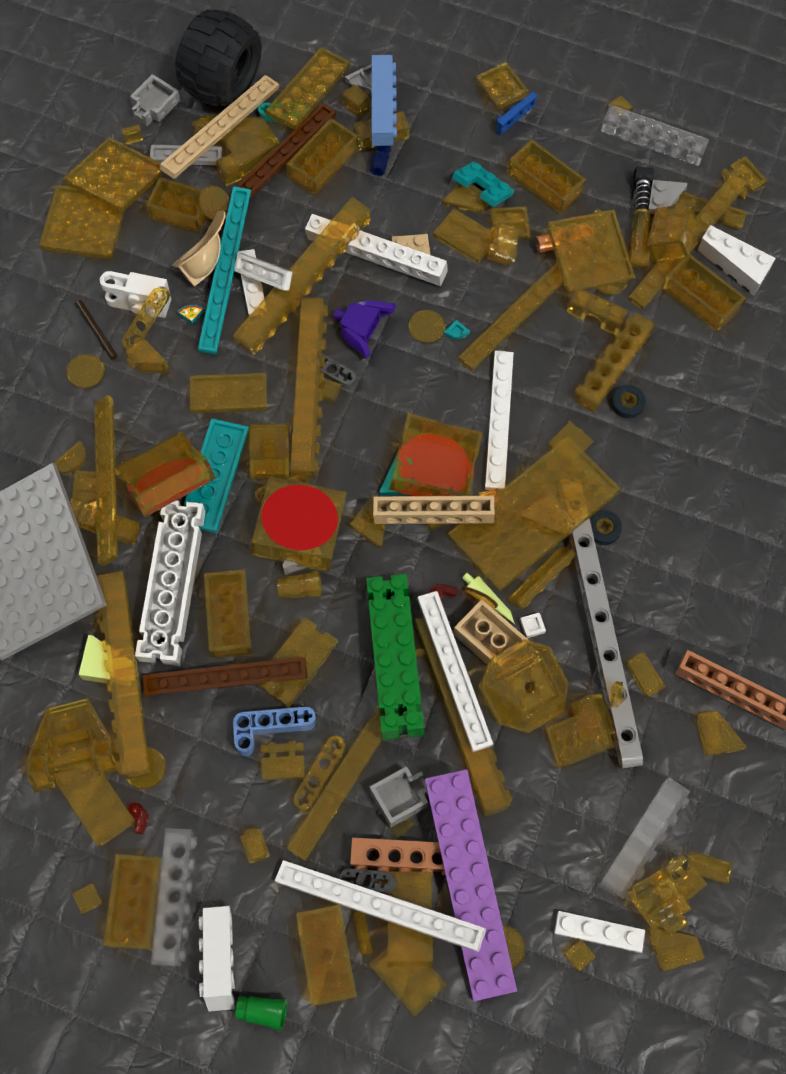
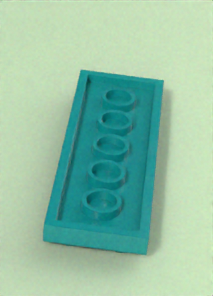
M211 418L198 459V463L202 465L204 470L203 476L198 484L187 493L183 505L186 507L187 502L203 504L206 513L203 526H198L200 530L218 533L248 436L249 427Z

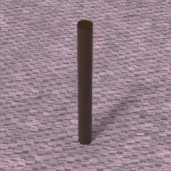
M82 300L76 301L75 305L110 359H116L117 354Z

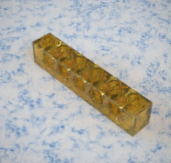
M637 312L632 318L629 317L626 320L624 330L618 331L613 345L610 343L604 352L605 356L603 358L599 357L595 363L596 368L594 371L590 370L588 372L584 385L580 384L575 391L577 395L575 402L592 413L597 410L651 335L655 323Z

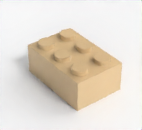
M482 599L454 627L453 635L498 675L523 650L528 641L523 634Z

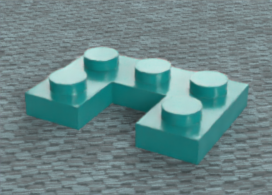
M474 161L455 171L452 176L455 181L465 188L476 182L486 189L481 193L480 198L492 207L510 198L515 191L507 183L502 182L493 173L486 171L480 164Z

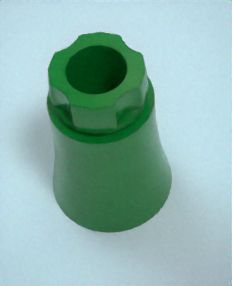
M240 996L237 1001L235 1017L248 1023L259 1024L281 1032L287 1013V999Z

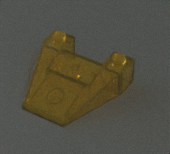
M206 115L192 121L193 135L199 132L217 115ZM246 117L219 140L228 155L216 160L218 174L226 186L243 179L280 144L264 118Z
M88 698L46 709L26 760V774L34 793L55 788V771L92 762L98 776L119 771V758L114 743Z

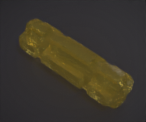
M355 911L354 919L357 922V936L359 943H361L359 946L361 955H368L372 953V945L369 944L370 935L368 924L365 922L366 914Z

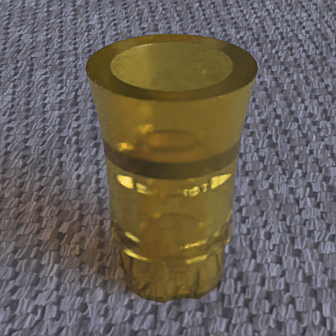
M319 570L287 576V578L277 580L279 598H322Z

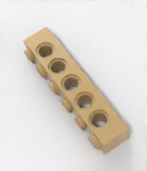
M494 496L374 497V524L494 523Z

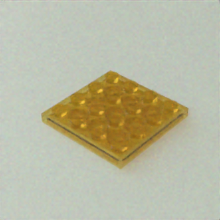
M108 137L64 177V183L122 213L165 172L160 170V162Z
M56 185L40 240V249L112 259L128 202L127 195Z
M615 210L548 222L546 225L567 294L625 282L635 278Z

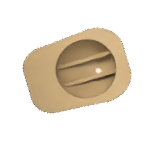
M224 210L216 213L209 229L200 241L172 264V267L178 268L192 286L200 283L216 266L220 255L218 232L225 220Z

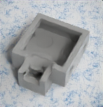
M152 74L130 96L133 106V118L146 126L153 120L159 123L181 101L179 90Z
M407 766L370 786V793L390 828L428 807V801L426 800L428 792L422 772L412 776Z

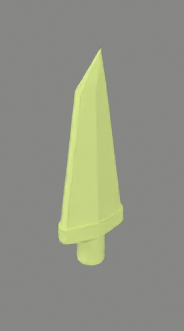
M468 573L462 577L469 584L466 587L469 592L485 601L490 607L514 623L511 611L484 583L482 578L477 576L474 579Z

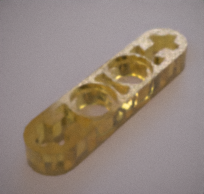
M159 286L152 290L123 336L122 344L126 349L134 350L140 346L170 298L167 288ZM163 292L162 296L164 298L160 299L157 303H155L154 301H156L159 296L157 293ZM147 306H152L155 309L154 316L147 314ZM138 321L145 323L146 328L144 331H140L137 328ZM134 334H137L138 336H136L133 340L135 344L130 345L129 339L133 337Z
M332 736L327 740L294 796V805L298 810L307 811L312 807L343 755L345 742L341 737ZM338 741L340 742L339 746L341 747V749H336L334 751L333 756L336 757L334 759L331 755H329L332 751L331 743L335 744ZM322 759H329L331 767L327 770L321 769L319 762ZM311 777H318L320 779L318 787L312 788L309 786L308 781ZM305 787L309 792L315 794L312 796L309 793V795L307 796V801L309 803H304L301 806L299 805L300 801L298 800V798H303L305 796L306 790H303Z

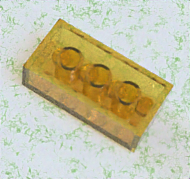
M330 118L286 164L287 177L316 195L358 151L359 136Z
M533 139L509 160L507 170L508 175L560 214L584 192L587 180Z
M690 253L666 275L662 285L666 292L718 332L742 309L747 298Z
M245 569L204 573L208 641L211 658L253 654Z
M115 855L104 947L109 949L153 951L163 860L160 857Z
M388 872L397 879L395 891L387 894L388 896L432 910V872ZM387 921V968H432L433 937Z
M340 904L296 913L312 1007L357 998Z

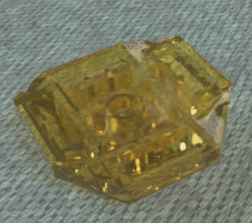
M524 639L489 659L483 679H481L478 687L498 724L530 733L564 713L569 683L551 647ZM530 681L531 688L526 692L525 685Z

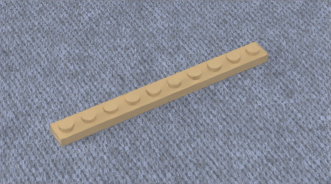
M263 76L160 164V170L175 179L275 93L279 88V84L268 76Z

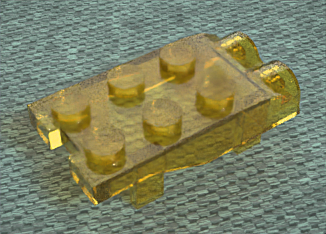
M306 617L272 660L306 657L308 679L256 684L258 688H264L271 696L282 701L286 708H290L338 643V640L326 632L323 635L316 630L317 625Z

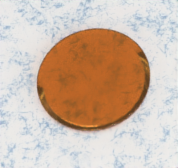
M470 587L461 588L463 595L477 604L482 599L493 609L498 607L497 602L483 592Z

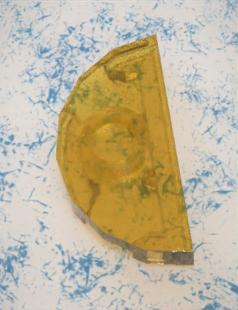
M77 442L54 462L60 473L74 472L83 465L86 451L82 442Z

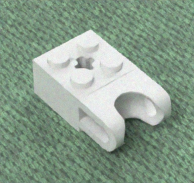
M107 271L101 275L100 284L102 289L106 291L105 299L109 306L130 310L136 314H148L155 318L166 317L171 302L167 279L134 272L126 275ZM109 279H113L115 281V284H107L105 282ZM113 295L117 297L116 299H110Z

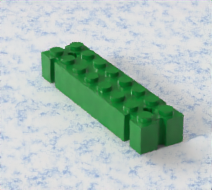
M407 574L391 575V580L383 581V576L366 578L382 739H399V734L407 733L408 738L425 736Z

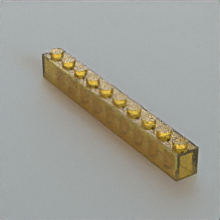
M353 197L346 203L290 268L289 271H292L289 291L274 287L235 332L233 337L239 345L252 355L263 348L264 342L275 334L276 328L287 320L288 314L298 307L304 295L306 296L310 293L316 281L318 282L322 279L324 272L334 265L336 258L346 251L347 245L358 237L359 231L369 224L371 214L368 207Z
M301 297L290 466L292 478L315 479V473L319 472V460H316V456L320 454V442H317V438L321 436V425H318V421L322 419V407H319V403L323 401V390H320V386L324 384V372H321V368L325 367V355H322V351L326 350V338H323V334L327 333V322H324V317L328 316V305H325L324 298Z
M123 571L98 575V582L107 604L99 609V614L103 616V621H100L101 632L105 633V640H102L104 653L107 652L108 658L104 660L106 672H109L110 679L107 680V688L109 692H112L109 706L111 712H114L115 717L111 723L113 732L117 734V740H114L115 752L119 753L120 761H116L117 771L125 780L151 775L126 578Z
M424 616L415 619L416 631L484 817L507 810L511 806L512 797L509 790H505L502 782H505L502 771L497 770L495 764L497 762L494 750L490 751L489 747L472 752Z

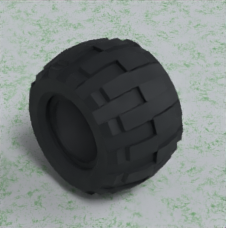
M215 9L202 11L191 21L179 44L175 62L178 83L192 97L208 105L228 107L250 88L255 78L262 52L259 33L243 18L231 12Z

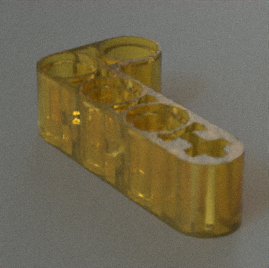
M69 499L79 528L128 545L136 544L141 524L86 503Z

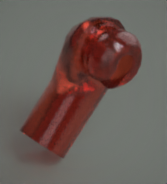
M438 584L428 593L437 591L440 598L445 595L455 597L457 588Z
M133 802L128 806V812L136 821L133 832L144 835L149 815L141 804Z

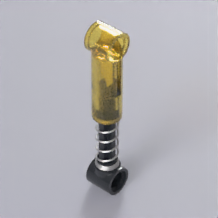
M636 166L634 170L633 184L636 185L637 194L635 196V211L632 215L631 250L629 255V266L648 268L650 212L647 210L649 207L647 202L650 195L648 190L653 182L654 168Z

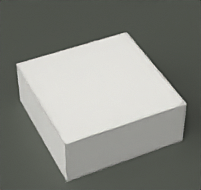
M540 613L520 618L526 638L546 632Z

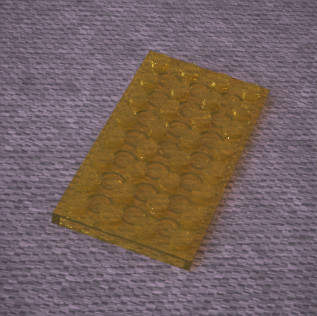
M567 437L494 496V523L459 524L448 534L494 586L501 591L621 492V488Z

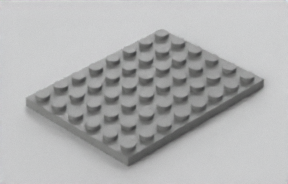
M54 463L0 491V659L4 660L107 605L58 468Z

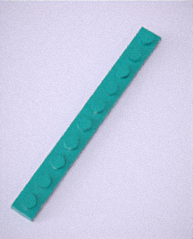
M233 186L220 245V255L216 263L200 336L199 352L217 355L237 253L240 248L251 196L250 189Z

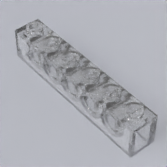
M610 105L601 131L606 134L697 166L700 165L710 140L614 105Z
M165 828L151 965L181 967V962H185L186 948H183V940L188 937V925H185L186 916L190 915L191 904L187 902L188 893H192L193 880H189L190 871H194L195 858H192V849H196L197 836H194L192 829ZM177 848H185L184 856L181 858L174 856ZM178 869L182 870V878L173 880V872ZM173 892H180V900L176 903L170 902L171 894ZM177 914L179 918L177 924L169 926L167 922L169 916ZM169 937H175L176 945L172 949H167L165 946V942Z

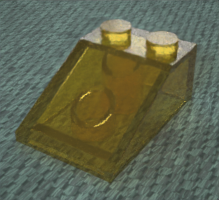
M250 424V478H289L288 424Z

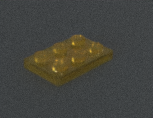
M507 62L476 76L477 82L498 110L529 96V90Z
M454 208L433 232L434 238L477 264L498 239L497 234Z
M597 706L546 728L558 768L567 767L615 747L602 707Z
M403 934L369 964L413 1017L447 986Z

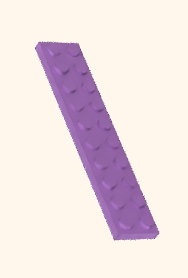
M468 770L426 778V788L454 916L456 919L486 929L479 952L461 947L473 1001L517 992Z

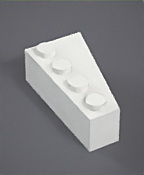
M711 225L703 236L697 250L713 264H718L722 267L724 273L733 276L740 286L744 285L749 289V293L753 296L776 259Z
M230 906L203 908V916H199V929L203 930V938H199V950L203 952V960L199 961L200 974H203V983L199 984L200 997L204 998L208 1011L236 1009L235 1000L232 995V989H235L233 970H231V967L234 965L233 949L231 948V945H233Z

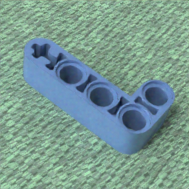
M310 707L238 713L233 721L236 750L242 756L251 755L255 750L254 735L310 730L316 724L315 712ZM305 715L309 716V722H304ZM285 716L291 718L290 723L286 725L280 723L281 718ZM294 716H297V718H298V719H297L298 723H296V724H295V717H294ZM267 718L270 720V723L267 726H261L259 724L260 720ZM247 720L249 725L246 728H240L238 726L239 722ZM244 740L250 742V746L246 749L239 747L240 743Z

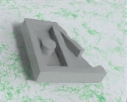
M372 64L345 76V82L372 96Z
M653 180L649 213L666 215L670 211L671 206L679 200L682 192L687 190V183Z

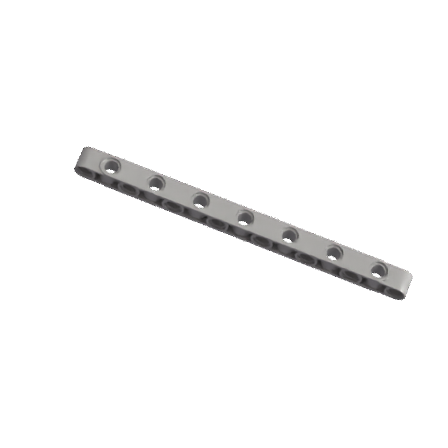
M580 481L560 483V497L618 762L621 769L642 766L643 755ZM575 506L579 509V511H574L571 509V507ZM579 542L585 543L587 547H581ZM587 579L594 580L596 584H589ZM595 617H602L604 622H598ZM603 655H610L613 661L605 660ZM612 694H619L621 696V701L615 700L612 697ZM621 734H628L630 741H624Z

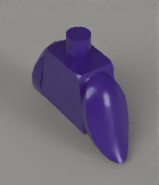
M371 300L361 301L357 304L351 303L346 311L337 308L333 318L340 321V330L344 341L367 359L371 355L367 346L369 339L381 317L392 314L395 311L396 304Z

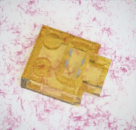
M666 868L628 888L631 901L653 930L663 926L668 935H671L688 925L684 914L691 910L688 898Z

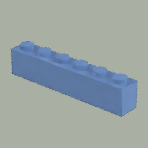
M372 55V146H392L393 138H397V127H393V125H397V114H393V112H397V103L393 101V99H396V88H393V86H396V75H393V73H396V62H393L392 55Z

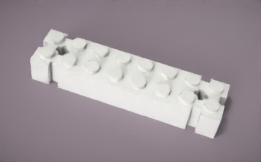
M173 500L162 504L160 515L164 522H159L139 630L143 640L137 641L135 657L138 661L155 663L156 658H158L163 664L180 666L182 649L178 642H184L202 536L198 526H203L206 513L201 503L187 502L185 507L181 506L179 501ZM160 638L165 640L162 644L157 643L158 640L161 641Z

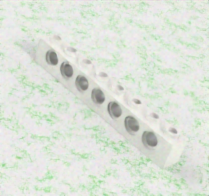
M315 214L311 215L305 228L307 238L311 241L438 286L442 285L448 271L446 260Z

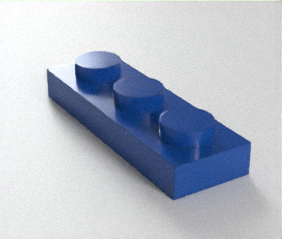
M532 91L528 96H523L516 106H511L505 115L499 116L496 121L495 132L498 135L503 134L535 106L538 95Z

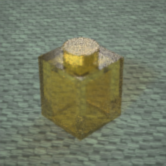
M356 85L344 91L342 95L343 107L357 117L370 107V95Z
M251 828L243 832L244 835L240 836L250 864L270 857L261 829Z

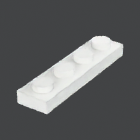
M254 249L238 252L256 258ZM241 274L249 318L267 315L261 281Z
M237 253L235 272L289 291L292 271L244 253Z
M558 911L554 934L642 953L645 930Z

